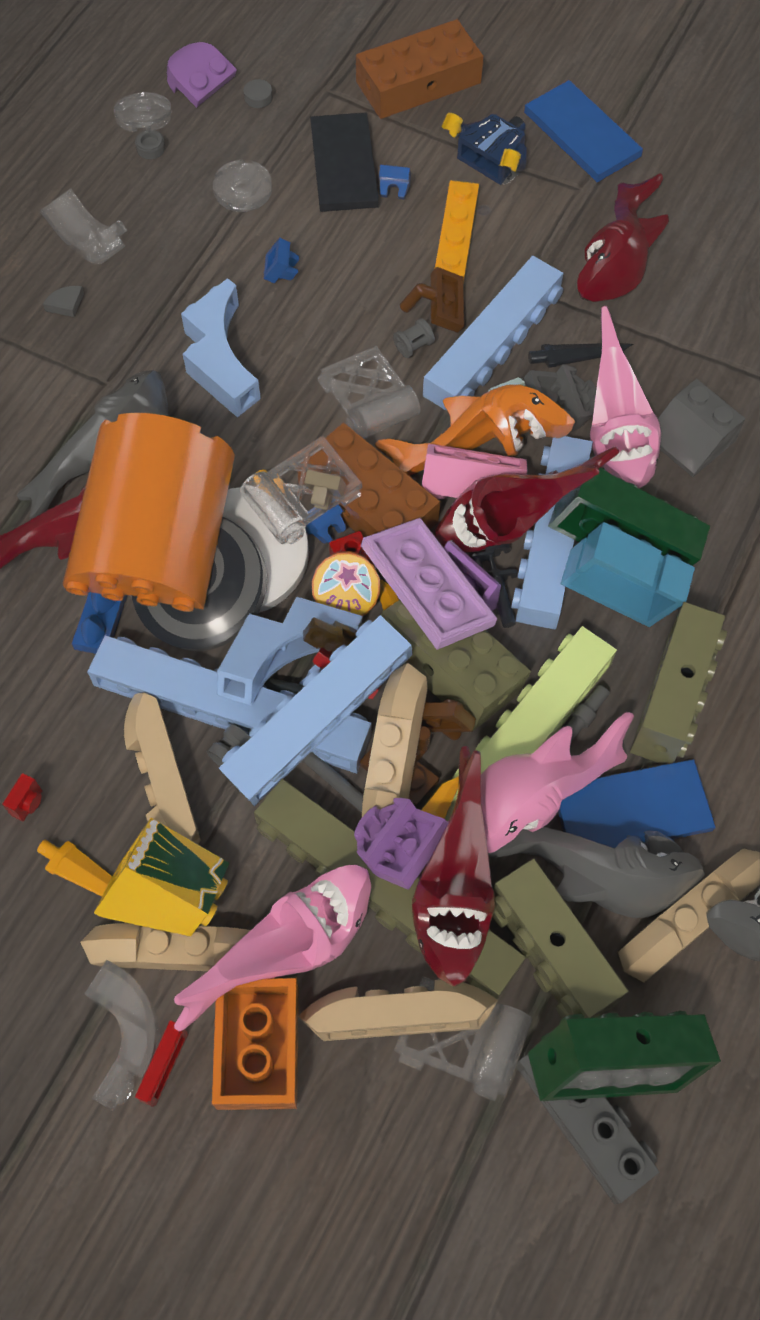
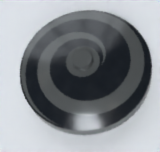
M222 517L204 610L194 608L190 612L180 611L173 608L172 605L158 603L157 606H146L137 602V596H132L135 610L144 626L155 637L167 644L190 651H205L219 648L235 640L249 614L258 615L267 587L265 561L254 539L239 525Z

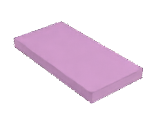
M421 518L363 538L361 547L436 650L495 626L497 617Z

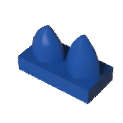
M89 592L72 641L74 650L96 654L105 635L114 638L127 595L123 597L122 601H113L102 597L101 594Z

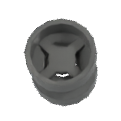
M230 724L223 732V739L220 742L213 743L206 752L214 763L220 767L223 764V757L229 750L235 746L241 747L251 737L241 728Z

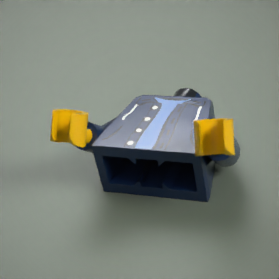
M447 113L441 127L449 130V134L452 137H459L457 159L499 185L503 184L511 171L520 172L525 169L527 160V147L524 145L525 123L520 117L514 116L507 122L496 114H491L481 121L465 124L458 115Z

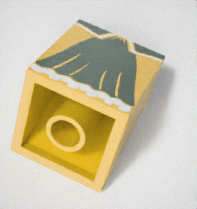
M150 818L120 861L94 914L103 918L191 937L200 924L207 926L213 918L218 907L213 901L214 899L218 900L228 883V880L223 877L229 862L155 819Z

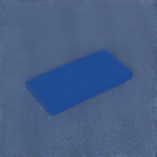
M570 80L525 104L524 113L596 182L601 181L642 156L643 148Z
M694 759L596 778L583 789L563 799L558 810L563 832L574 834L612 848H616L620 842L626 839L627 835L638 836L640 841L645 844L644 831H658L671 839L711 832L716 828Z

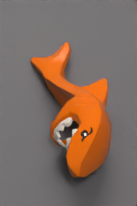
M509 384L492 389L481 397L455 396L445 398L443 404L450 416L451 426L431 443L411 444L394 439L378 440L375 447L391 457L396 466L411 476L424 470L428 444L473 450L496 438L504 447L507 456H516L523 447L522 442L524 438L521 437L522 434L531 431L530 435L535 439L542 437L562 438L572 430L575 420L558 404L538 390L523 385Z

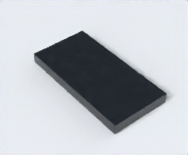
M367 112L310 116L320 212L379 208Z

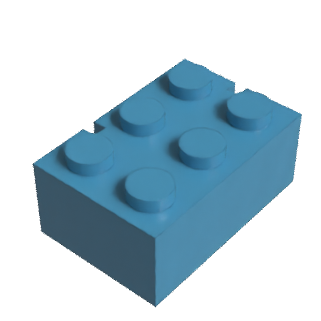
M603 522L588 535V538H584L570 550L560 584L645 626L651 627L681 607L683 602L687 601L695 567L683 562L677 556L669 554L662 556V551L653 547L649 542L639 540L623 532L619 527Z

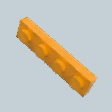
M450 180L435 268L439 267L463 276L464 284L479 184Z

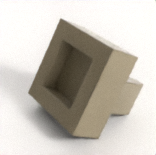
M307 469L304 484L310 491H313L311 504L314 505V508L328 511L333 496L343 498L346 483L340 476Z

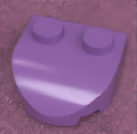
M196 42L184 46L169 58L167 82L174 93L180 90L197 108L235 77L237 69L211 44Z
M394 798V804L382 809L374 806L361 818L354 833L358 849L356 852L377 877L409 890L429 861L446 828L447 821L444 818L416 809L410 799Z

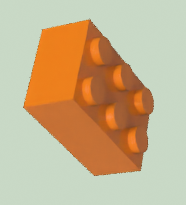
M296 978L262 979L238 985L216 1000L212 1105L217 1110L297 1109L299 987Z

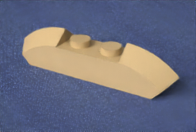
M409 663L391 673L381 698L363 796L362 817L374 806L382 809L394 804V798H409L427 694L426 676Z
M147 693L134 694L126 713L124 738L127 750L141 751L135 753L141 774L148 772L151 784L145 785V790L150 806L155 807L146 814L147 821L153 818L192 842L199 844L201 841L157 698Z
M742 849L627 943L618 952L624 972L642 982L647 981L709 929L706 912L719 902L726 900L742 901L759 887L760 852Z
M117 923L95 926L80 943L90 964L101 967L209 971L250 930L198 926L190 937L131 923Z
M435 980L434 991H428L426 987L416 986L404 989V993L389 994L387 990H370L365 993L364 997H359L357 987H350L332 992L318 999L298 1017L323 1041L480 1029L486 1022L498 1000L475 986L461 983L453 987L443 980Z

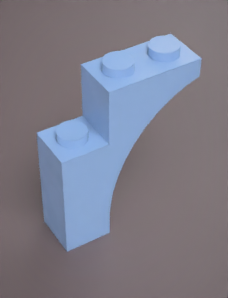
M227 278L218 286L211 288L205 296L196 303L190 304L181 313L185 334L195 342L183 353L186 373L236 417H239L261 398L258 379L241 365L227 341L230 321L239 306L236 285Z
M296 597L283 623L249 614L218 669L217 695L252 705L260 688L276 671L298 658L320 650V648L316 649L303 640V630H305L313 617L331 625L337 621L358 630L361 627L363 616Z

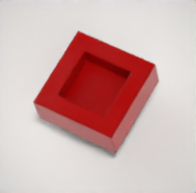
M22 773L2 805L12 817L24 822L28 814L34 813L38 808L43 790L34 778Z

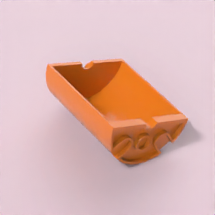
M124 413L118 414L117 421L104 420L99 428L63 580V586L66 591L80 596H85L88 592L98 593L102 597L113 601H122L125 595L137 596L138 603L146 606H157L158 603L170 604L173 608L180 611L190 612L194 608L204 610L235 457L232 448L219 436L209 438L201 434V426L165 415Z

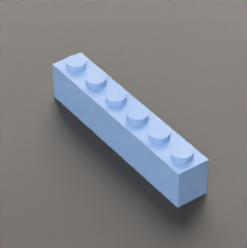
M532 256L424 376L423 397L446 410L443 404L445 398L474 396V392L479 385L484 386L489 381L493 369L498 364L502 365L505 363L513 346L516 343L519 345L524 341L533 323L538 324L542 320L547 307L551 303L554 305L558 302L563 293V287H561L563 272Z
M567 436L553 438L551 447L544 446L541 465L547 466L545 474L555 470L559 473L589 460L593 441ZM554 505L535 523L534 530L527 531L523 549L530 550L528 559L521 558L517 577L524 579L522 589L515 588L511 608L518 609L515 622L556 630L565 592V586L560 583L570 550L573 548L574 539L548 527L555 508Z
M381 615L374 622L371 620L366 621L355 634L357 636L356 639L348 646L341 645L329 658L331 662L321 672L319 670L313 671L303 682L304 688L295 696L289 695L283 699L276 708L277 713L268 722L265 720L259 722L249 733L251 738L241 747H233L223 757V764L219 769L254 806L380 687L393 671L398 669L412 656L411 644Z

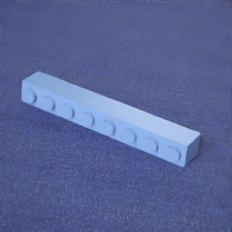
M105 635L87 671L93 685L129 698H133L134 694L147 693L157 698L162 709L225 730L230 724L241 728L248 735L259 722L263 720L268 722L277 713L276 708L283 699L289 695H296L286 690L276 692L267 689L263 684L252 705L218 696V669L212 671L203 668L198 662L189 658L179 660L170 657L159 648L150 647L148 650L139 647L132 640L125 637H117L115 639ZM352 712L312 752L329 765L357 774L360 761L364 757L371 738V722H368L362 715Z

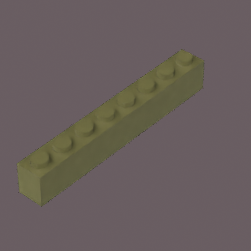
M281 779L254 811L256 823L258 824L257 830L268 840L274 842L277 838L287 846L286 852L299 863H303L306 860L317 868L315 873L318 877L347 865H358L367 869L371 882L368 907L377 913L375 915L376 920L391 931L396 927L407 936L406 942L416 951L422 953L412 917V898L419 878H416L408 890L377 877L356 852L358 849L357 841L354 837L355 832L288 782ZM488 930L480 958L467 981L469 985L487 992L498 1000L522 967L526 957Z

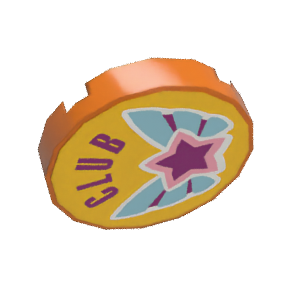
M352 551L336 552L326 557L316 567L312 578V595L317 603L361 616L366 615L374 607L380 594V578L374 565L365 556Z

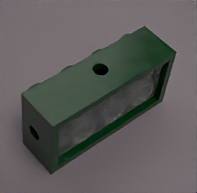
M675 1011L665 1016H654L652 1012H641L632 1017H620L618 1013H607L597 1018H584L583 1014H572L562 1018L560 1025L552 1032L543 1035L540 1038L541 1042L528 1052L540 1101L678 1093L721 1062L705 1014L687 1015L686 1011Z

